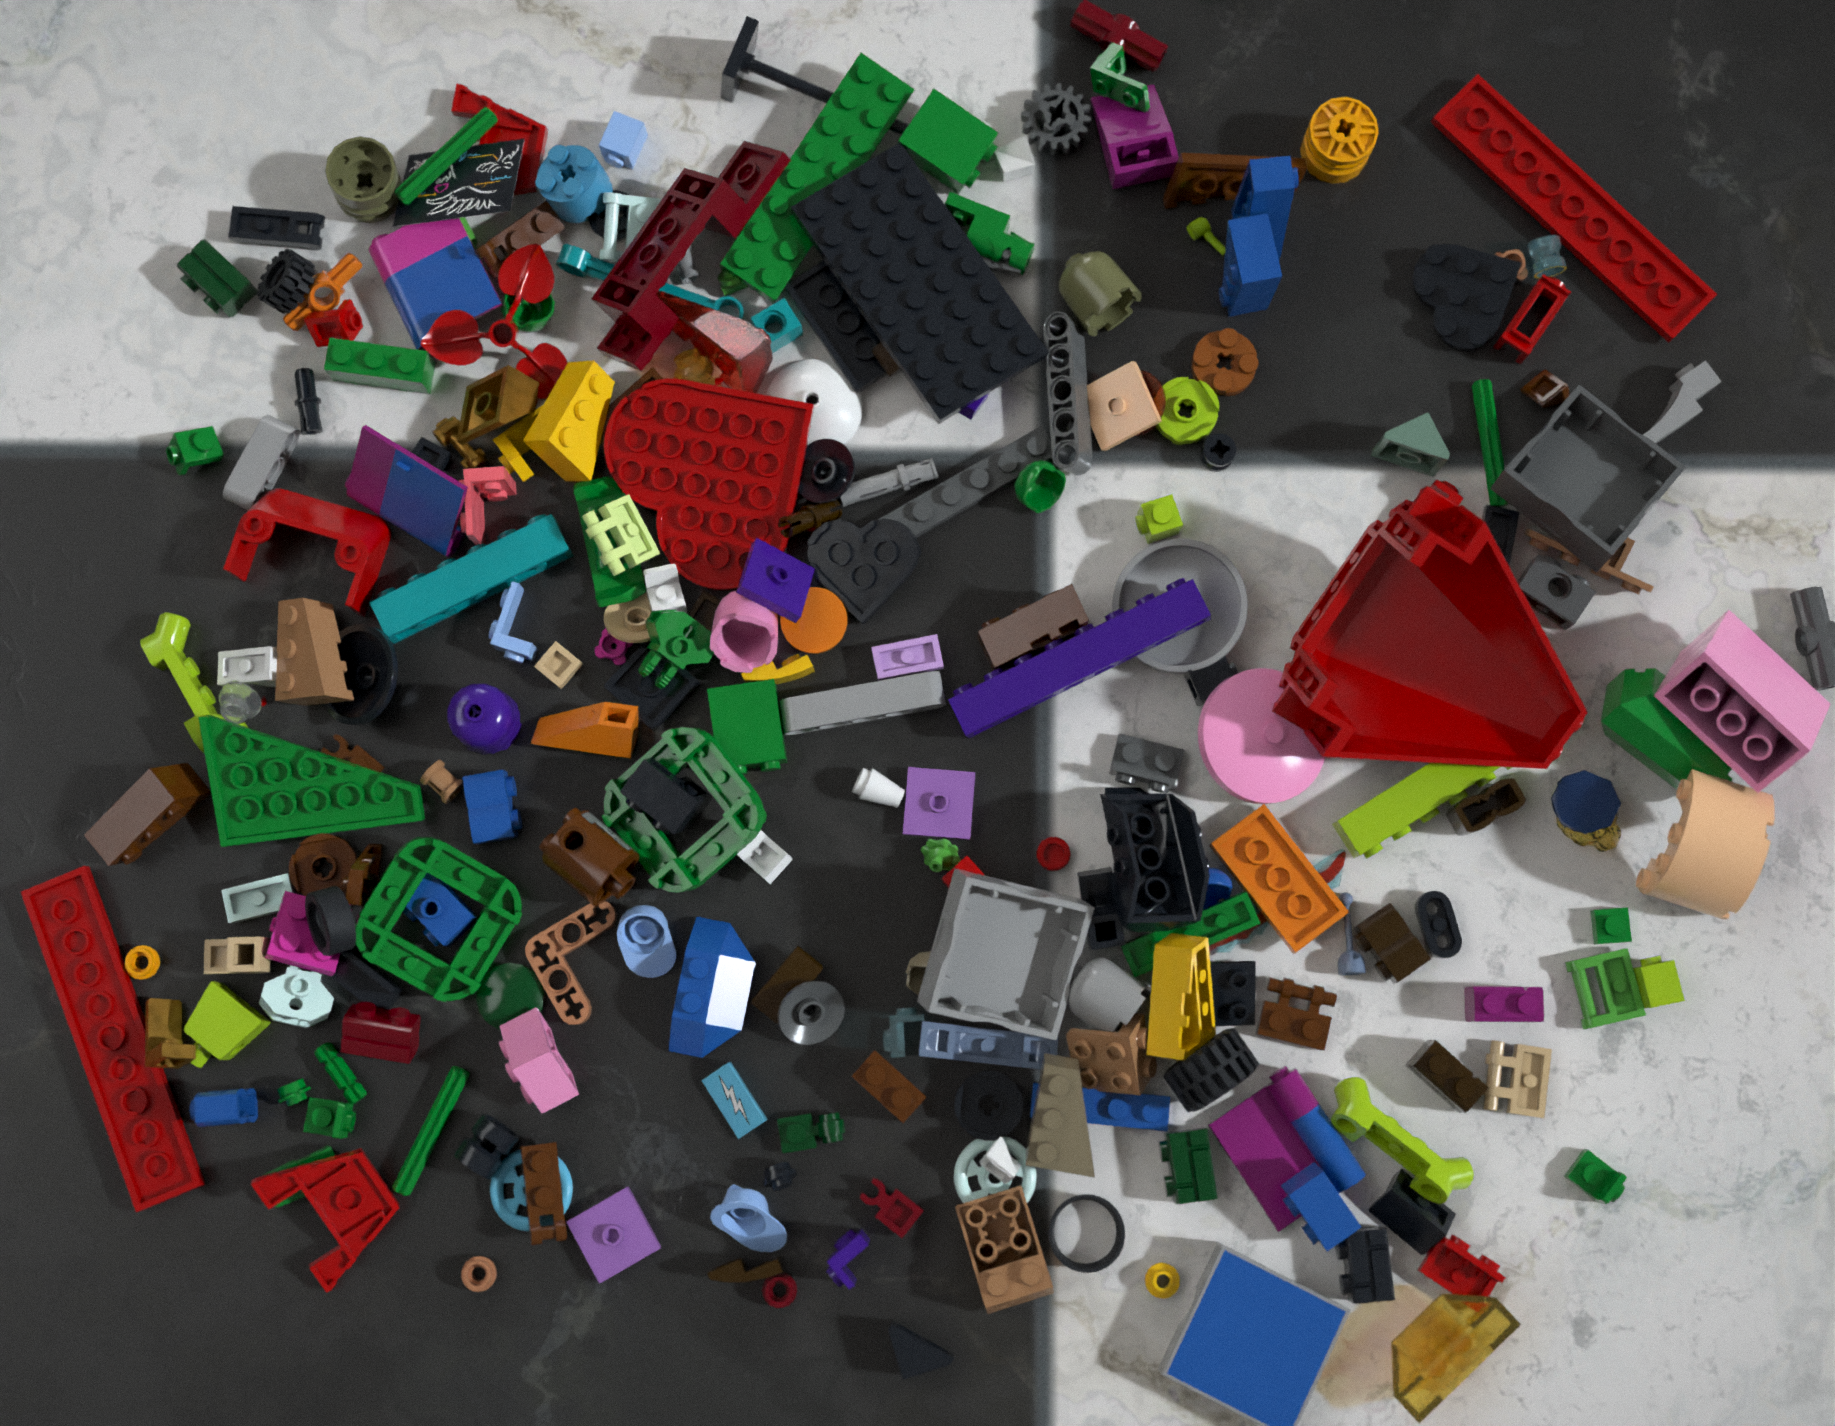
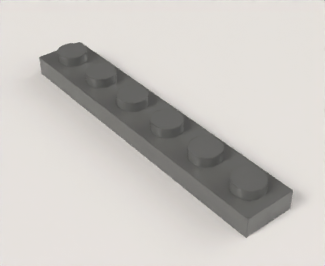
M1041 425L878 520L886 518L899 521L909 527L917 538L1017 480L1018 474L1028 464L1039 460L1047 462L1053 460L1051 439Z

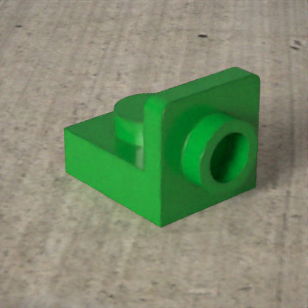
M310 1097L303 1132L332 1136V1138L337 1139L347 1138L348 1132L353 1131L356 1121V1112L352 1111L353 1104Z
M1583 1149L1564 1175L1565 1178L1588 1196L1602 1204H1608L1610 1201L1615 1202L1622 1195L1625 1189L1623 1183L1627 1179L1626 1175L1615 1171L1588 1149Z

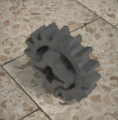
M1057 83L1055 90H1051L1045 84L1042 94L1034 90L1032 91L1033 101L1025 100L1024 109L1026 111L1021 112V121L1024 122L1022 133H1030L1028 137L1030 145L1035 142L1039 143V152H1042L1045 147H1049L1051 155H1055L1057 148H1061L1063 153L1067 154L1070 144L1078 148L1080 146V138H1087L1088 129L1086 127H1090L1091 117L1087 116L1090 111V105H1081L1084 98L1082 93L1077 96L1072 95L1074 87L1070 86L1066 91H1063L1061 83ZM1070 107L1074 110L1076 115L1071 114L1069 110ZM1061 112V118H1058L1056 122L1054 121L1052 126H1050L1051 120H1054L1056 117H1058ZM1036 123L1042 126V131L1037 127Z

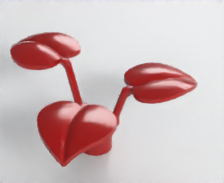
M530 244L513 252L500 268L498 282L501 291L508 295H516L505 319H499L490 326L489 332L478 333V322L471 314L463 310H451L435 320L428 333L421 340V346L440 361L452 365L465 366L476 362L482 356L483 346L479 339H490L498 347L511 345L527 356L517 363L515 369L539 383L537 398L547 399L566 367L567 359L559 348L549 343H540L531 352L516 341L518 328L512 321L522 298L529 303L541 302L550 295L554 287V272L541 245Z

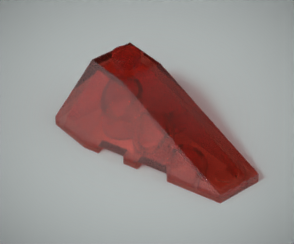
M659 290L656 296L679 317L672 331L683 342L691 340L693 347L699 353L698 357L705 364L711 361L722 372L719 377L724 379L723 383L727 387L757 393L773 361L769 335L762 328L757 329L746 320Z

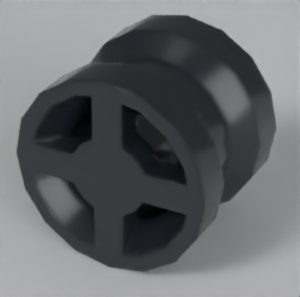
M1217 433L1211 435L1201 450L1200 458L1202 464L1206 469L1213 472L1226 470L1236 455L1235 442L1226 434Z

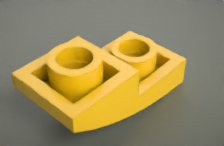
M796 654L781 663L783 667L778 670L772 661L768 665L765 663L760 667L753 668L752 672L741 673L745 683L774 679L776 684H781L807 676L815 672L808 655L800 657L799 654Z

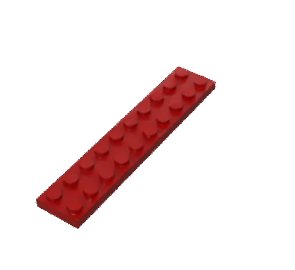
M1479 74L1433 117L1431 123L1668 343L1717 295L1715 291Z
M82 866L21 891L135 1211L141 1212L205 1185L164 1069L145 1067L146 1020L130 976L125 969V962L90 867Z

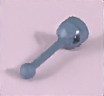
M1345 892L1340 895L1339 900L1349 911L1344 916L1347 950L1338 958V975L1365 974L1364 958L1353 949L1350 904L1353 901V897Z

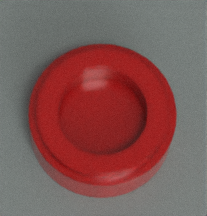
M1058 837L1046 838L1039 844L1036 851L1039 865L1043 869L1052 872L1063 869L1068 864L1071 856L1068 844Z

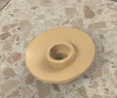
M644 593L635 600L610 605L606 608L604 625L611 636L628 643L650 641L645 623L652 613L647 593Z

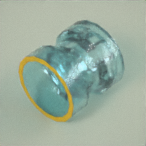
M1544 236L1527 244L1529 256L1534 260L1532 266L1534 278H1541L1543 274L1548 277L1555 276L1567 269L1565 259L1560 256L1559 252L1562 247L1559 236Z

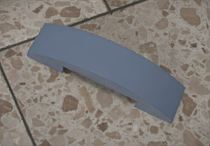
M922 1021L918 1056L1041 1069L1044 1053L1057 1055L1059 1036H1057V1040L1021 1032Z

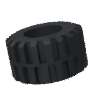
M1230 1028L1215 1035L1184 1061L1178 1060L1167 1069L1163 1078L1187 1112H1194L1214 1102L1248 1078L1256 1070L1259 1062L1236 1029Z

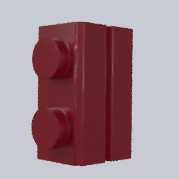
M371 1002L352 1004L342 1022L341 1052L410 1064L419 1047L421 1015L412 1014L408 1009L402 1007L392 1008L391 1010L377 1008Z

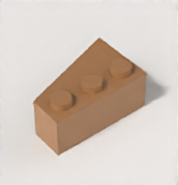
M296 598L278 602L275 701L309 706L354 700L352 691L347 690L343 674L347 672L346 662L340 660L337 647L341 640L333 604L307 598Z

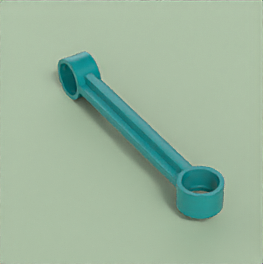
M569 244L562 245L555 263L557 267L569 274L578 277H586L587 275L601 281L605 280L615 266L612 263L593 257L590 253L579 247ZM665 283L656 293V296L666 304L711 319L714 327L722 333H735L744 324L743 306L734 297L724 296L713 300ZM723 306H733L739 310V319L733 324L725 325L717 320L716 313Z

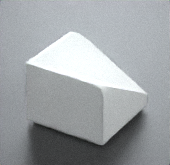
M1026 136L1020 137L995 151L994 154L1003 182L1034 174L1035 162Z
M1001 1136L980 1160V1165L1004 1184H1007L1014 1178L1021 1166L1017 1160L1010 1156L1004 1139Z

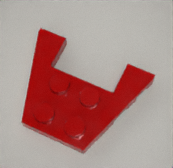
M456 83L451 108L454 116L473 118L482 108L487 107L498 119L497 123L480 138L479 145L524 139L513 196L537 192L535 181L543 162L548 136L547 127L511 108L508 110L494 103L492 99L484 95L480 96L470 91L468 87Z
M362 1148L251 1180L252 1187L268 1210L297 1191L302 1190L339 1243L338 1246L309 1264V1269L326 1293L333 1289L341 1275L353 1265L356 1257L369 1242H372L400 1208L398 1201Z

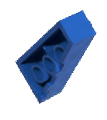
M1291 156L1249 160L1231 210L1232 219L1268 213L1279 261L1294 189L1298 188L1299 185L1298 170L1296 167L1292 168Z

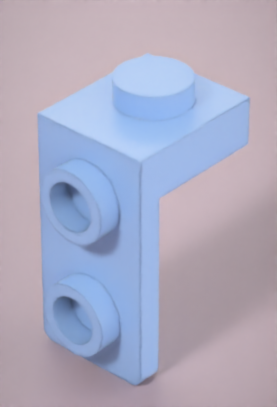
M512 581L510 589L506 588L502 593L500 599L502 611L499 619L492 622L488 637L491 639L490 644L496 650L505 652L504 658L521 664L524 659L534 662L538 651L537 647L533 643L508 636L524 592L523 587L519 583Z

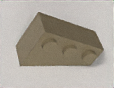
M1044 1053L1026 1146V1165L1095 1178L1078 1059Z

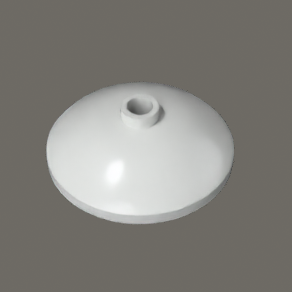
M806 359L795 362L776 375L766 393L768 396L807 403V399L811 396L819 399L818 403L814 405L807 445L820 439H834L845 445L856 433L862 419L863 403L861 392L856 393L839 367L830 361Z

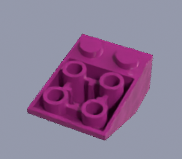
M1154 84L1147 86L1150 108L1145 113L1135 108H1129L1123 103L1101 95L1091 97L1112 189L1172 177L1179 157L1172 129Z

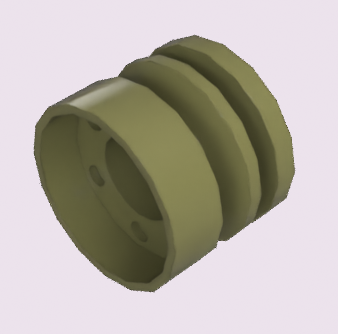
M361 136L346 139L335 146L327 157L325 172L337 204L345 215L357 222L374 223L383 221L394 214L399 200L394 191L402 184L393 155L386 146L373 138Z

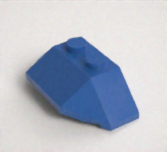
M696 917L686 947L672 1013L669 1041L670 1052L703 1058L742 1031L756 962L731 923Z

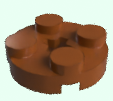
M1225 328L1221 331L1207 334L1198 342L1192 357L1191 368L1194 380L1198 382L1201 380L1207 383L1219 395L1233 396L1241 393L1250 385L1259 362L1252 343L1234 329ZM1218 357H1229L1232 360L1230 363L1232 369L1227 370L1225 367L1219 369L1216 366L1219 362Z

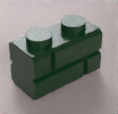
M202 239L191 249V253H187L177 263L178 269L184 274L180 280L194 293L200 289L207 296L203 301L217 315L223 311L230 318L234 317L243 308V305L247 304L257 294L258 290L205 239Z
M1207 1128L1163 1133L1164 1141H1159L1158 1145L1161 1162L1168 1163L1169 1176H1164L1166 1197H1173V1203L1176 1205L1218 1199Z

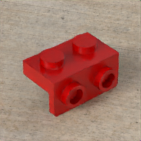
M1452 1234L1449 1239L1444 1237L1428 1251L1417 1271L1475 1310L1480 1311L1497 1282L1503 1283L1506 1277L1497 1272L1500 1268L1499 1264L1483 1254L1479 1259L1468 1252L1470 1245Z

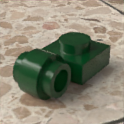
M839 1112L819 1115L820 1122L816 1123L817 1125H814L812 1113L777 1119L782 1154L817 1148V1135L822 1137L823 1143L843 1140L842 1133L846 1132L844 1119H840Z

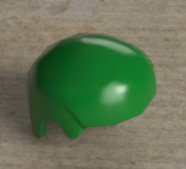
M551 293L547 298L538 303H529L523 298L521 299L512 319L518 331L523 333L537 332L551 320L555 306ZM504 295L501 308L504 318L508 314L516 295Z
M1034 461L1018 474L1014 485L1016 498L1025 507L1035 513H1041L1050 509L1059 500L1065 489L1066 476L1047 461Z

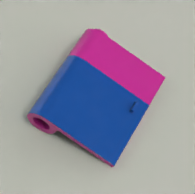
M460 218L405 225L390 234H381L375 237L369 246L368 251L416 350L426 351L421 346V340L428 333L435 320L445 312L463 310L477 319L502 306L481 260L474 252L475 248Z

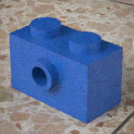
M429 873L425 874L403 910V913L414 922L418 919L426 927L423 931L424 935L436 946L441 943L443 946L451 947L478 918L445 882Z
M1315 1162L1280 1185L1287 1195L1282 1201L1294 1217L1300 1214L1306 1222L1301 1228L1313 1245L1320 1242L1326 1251H1329L1362 1228L1329 1178Z

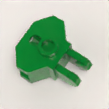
M675 609L653 610L645 621L651 641L647 647L650 652L638 670L639 674L645 677L654 670L662 658L667 663L658 674L655 685L660 689L665 688L678 669L684 670L687 664L708 663L714 655V651L710 649V630L684 611H677Z

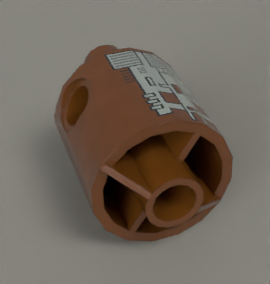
M573 808L562 821L564 825L555 835L553 833L549 834L541 842L539 849L543 852L542 862L593 906L604 903L612 895L617 899L621 898L635 882V877L631 873L637 865L639 853L587 810L580 811L577 808ZM582 844L579 849L574 850L578 845Z

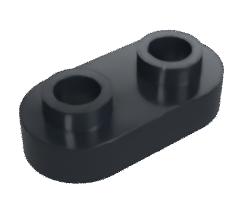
M1429 891L1419 896L1415 903V913L1428 952L1440 959L1453 957L1461 949L1462 937L1449 898L1439 891ZM1429 902L1434 903L1437 907V912L1434 915L1427 912L1426 907ZM1439 935L1447 939V945L1444 948L1437 945Z

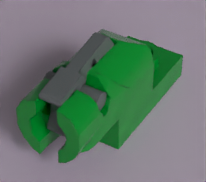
M949 192L945 206L959 225H971L967 237L988 267L1003 273L1024 275L1031 260L1035 244L1025 240L1013 231L1010 234L1007 233L1010 225V215Z

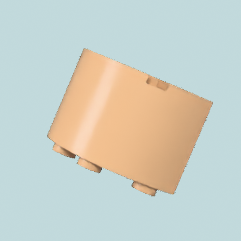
M1691 769L1688 778L1682 779L1677 788L1676 798L1680 803L1683 813L1679 822L1673 823L1669 830L1667 838L1669 844L1665 853H1660L1656 859L1651 858L1647 868H1642L1639 871L1636 887L1645 895L1726 920L1729 919V911L1737 913L1744 905L1763 868L1771 840L1767 839L1766 826H1772L1775 818L1774 799L1772 794L1762 791L1757 793L1753 788Z

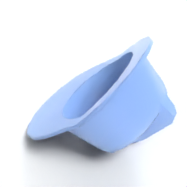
M731 1185L722 1204L717 1205L711 1211L710 1219L716 1227L728 1233L751 1250L774 1252L786 1244L787 1233L785 1228L769 1214L768 1203L764 1195L758 1191Z

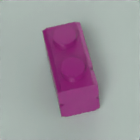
M1465 987L1466 1022H1544L1543 987Z

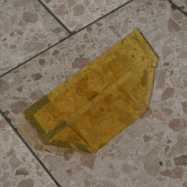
M1441 1293L1391 1341L1393 1396L1420 1424L1521 1324L1496 1297Z

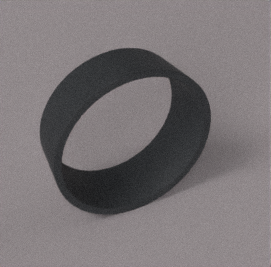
M1090 1194L1077 1195L1064 1201L1054 1212L1049 1224V1242L1054 1255L1063 1265L1077 1272L1093 1273L1107 1268L1118 1258L1125 1242V1226L1120 1213L1109 1201ZM1091 1200L1104 1206L1114 1219L1116 1225L1115 1243L1110 1252L1099 1261L1093 1263L1072 1261L1060 1251L1054 1237L1056 1219L1067 1205L1075 1201Z

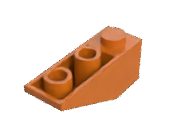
M601 702L541 717L534 731L531 744L631 759L638 739V706Z

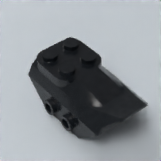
M1140 787L1105 788V794H1100L1107 825V841L1111 845L1114 861L1111 886L1120 923L1132 932H1159L1186 927L1201 921L1210 875L1209 861L1205 856L1201 840L1202 831L1197 823L1195 811L1173 794H1150Z

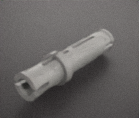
M931 457L907 466L900 464L897 465V469L851 483L848 490L841 496L843 507L899 489L906 491L911 489L910 486L937 479L938 474L933 458Z

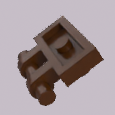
M1269 977L1267 991L1279 993L1277 1003L1263 1001L1256 1034L1325 1051L1332 1017L1319 1014L1321 1004L1334 1007L1337 994L1324 991V987L1313 985L1311 988L1295 984L1293 979L1284 977L1282 980ZM1295 997L1309 1001L1307 1011L1289 1007L1290 998Z

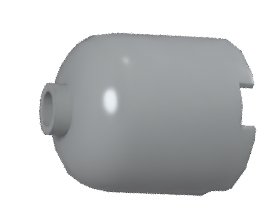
M1097 957L1089 960L1083 967L1079 964L1075 965L1070 981V995L1067 1006L1073 1014L1092 1029L1119 1032L1123 1024L1127 1025L1133 1015L1139 1011L1141 1004L1151 994V988L1112 961Z

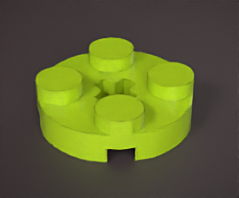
M1189 377L1172 379L1161 387L1154 401L1162 422L1156 424V427L1164 437L1170 439L1176 445L1191 444L1204 439L1212 432L1218 419L1219 401L1217 395L1207 383L1201 380L1198 382L1194 379H1188ZM1184 403L1186 407L1192 405L1194 407V410L1191 412L1192 417H1181L1178 414L1180 411L1179 404Z

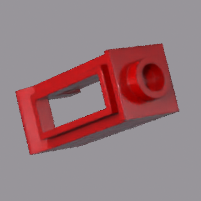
M1543 274L1493 347L1499 350L1504 343H1507L1521 353L1515 362L1521 365L1531 353L1571 291L1566 289L1563 282L1559 279ZM1541 294L1552 301L1553 304L1529 338L1516 329Z

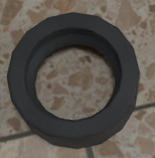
M337 886L308 893L305 898L306 918L310 933L318 950L324 956H330L353 949L356 944V928L350 905L344 893Z

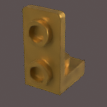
M148 999L146 1001L145 1067L179 1069L196 1059V1045H186L182 1041V1002L171 999Z

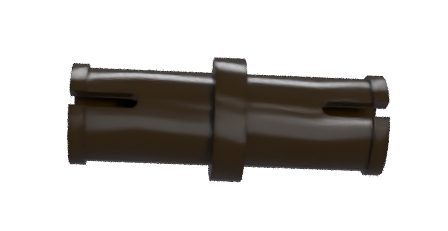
M834 500L815 506L808 504L803 506L797 513L781 517L778 521L779 528L790 524L789 528L780 531L781 534L786 538H790L806 530L813 532L823 523L839 519L842 516V508L833 512L830 509L840 506V503Z

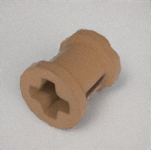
M438 760L423 774L420 783L424 786L429 785L442 797L441 801L444 804H448L464 788L463 780H458L444 768L445 763L442 760Z

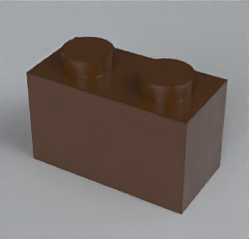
M876 1050L852 1075L860 1085L902 1123L909 1118L927 1097Z

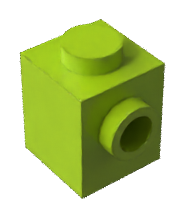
M1172 494L1140 504L1137 516H1135L1137 529L1140 535H1145L1147 544L1178 535L1183 527Z
M1661 955L1640 959L1641 966L1633 968L1644 1009L1685 1001L1674 960L1662 961Z

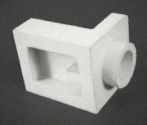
M676 564L645 569L643 574L651 611L675 609L687 613Z

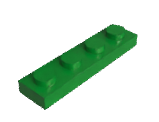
M1243 891L1204 908L1201 921L1170 931L1148 932L1125 942V945H1121V949L1133 976L1137 977L1153 970L1155 944L1171 933L1208 937L1209 945H1212L1261 923L1247 892Z

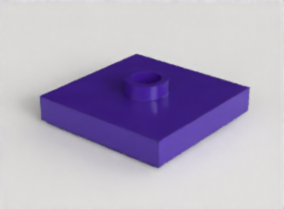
M756 538L751 545L736 593L796 623L802 615L815 568Z

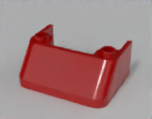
M281 488L268 491L241 517L223 570L239 581L246 582L258 544L266 542L272 536L276 523L337 540L338 543L334 553L337 564L342 569L355 573L345 605L356 614L365 617L391 539L390 526L381 517Z

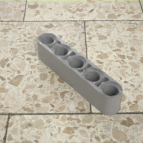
M931 671L789 697L780 700L778 703L784 735H796L937 709L945 706L946 700L940 672Z

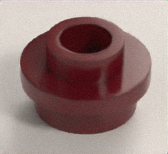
M782 1272L766 1278L763 1283L762 1294L770 1306L784 1308L794 1301L797 1295V1285L792 1276ZM777 1283L784 1284L786 1294L777 1296L773 1291L774 1285Z

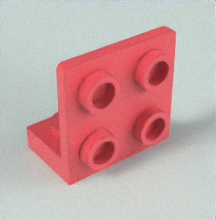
M504 466L463 469L464 480H459V482L467 486L468 489L464 499L465 512L460 514V525L462 533H466L469 540L475 545L486 544L484 497H487L489 501L507 500V496L516 495V482Z

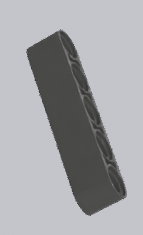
M1054 312L1046 318L1043 328L1044 346L1049 351L1048 355L1045 356L1052 459L1057 467L1073 475H1083L1090 469L1093 461L1083 326L1063 312ZM1067 325L1065 333L1060 336L1062 328ZM1069 356L1068 364L1062 368L1064 359ZM1072 388L1070 396L1064 399L1066 391ZM1074 419L1072 429L1067 432L1068 423ZM1076 451L1075 460L1069 464L1071 454Z

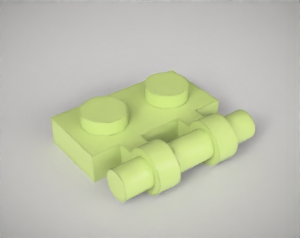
M629 494L599 508L598 510L603 518L601 522L594 510L582 516L588 527L585 530L587 535L596 542L602 554L600 559L604 566L608 565L613 576L625 571L620 561L622 557H624L628 567L632 568L660 554ZM608 530L618 546L615 549L605 533Z

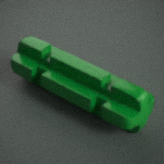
M326 1042L314 1051L316 1058L320 1063L326 1065L324 1069L339 1090L343 1089L345 1091L343 1095L350 1104H355L362 1100L367 1094L361 1083L355 1082L356 1076L343 1058L337 1057L338 1051L332 1043Z

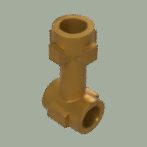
M455 416L449 419L445 417L436 424V429L432 431L433 435L443 447L450 443L464 458L461 461L464 469L486 467L488 460L485 458L486 454L481 448L474 451L468 443L461 445L456 442L460 421Z

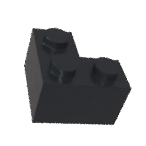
M654 758L644 759L620 791V793L627 797L625 801L627 805L639 813L645 811L654 818L652 821L653 825L666 834L670 832L676 834L690 829L713 799L709 792L688 776L678 778Z

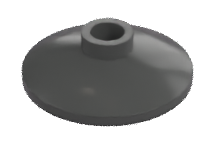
M809 981L796 986L784 997L780 1004L778 1023L781 1031L789 1040L797 1044L812 1045L826 1040L835 1033L843 1020L845 1012L843 998L835 987L826 982ZM812 1005L809 1010L803 1011L807 1006Z

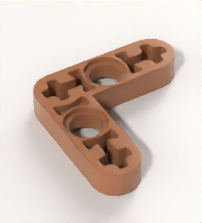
M606 901L598 906H593L591 903L533 936L525 947L526 957L559 1016L570 1025L585 1023L591 1015L592 1007L564 956L615 925L617 921L616 909ZM597 907L602 910L608 909L607 922L605 924L599 921L592 923L589 927L593 929V932L588 934L586 925L579 917L584 915L585 920L588 921L596 916L595 909ZM570 923L577 924L581 931L579 939L573 943L566 942L562 936L564 927ZM538 942L543 945L549 944L550 949L546 951V954L550 961L554 962L558 958L560 962L559 964L549 966L544 972L541 970L542 966H547L544 958L541 956L535 957L533 954L537 950L536 944ZM557 970L564 971L568 978L566 986L560 990L553 989L549 983L550 975ZM573 987L576 990L575 994L570 995L573 1002L576 1004L582 1003L584 1006L580 1010L581 1017L578 1019L574 1015H567V1011L571 1008L567 999L563 998L559 1002L557 998L570 992Z

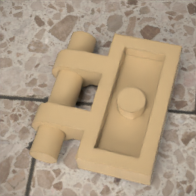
M1491 1040L1490 1054L1486 1053L1485 1064H1488L1486 1080L1488 1089L1483 1094L1485 1095L1483 1109L1497 1111L1498 1099L1506 1098L1508 1099L1506 1113L1544 1118L1552 1049L1514 1044L1513 1057L1503 1056L1505 1042ZM1502 1067L1511 1068L1509 1088L1500 1087Z

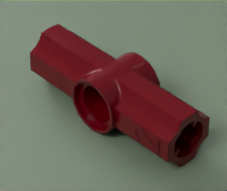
M1083 0L1079 4L1070 23V27L1096 40L1103 51L1112 42L1123 46L1124 57L1153 73L1159 67L1168 48V45L1139 30L1138 24L1124 14H1116L1114 16L1087 0Z

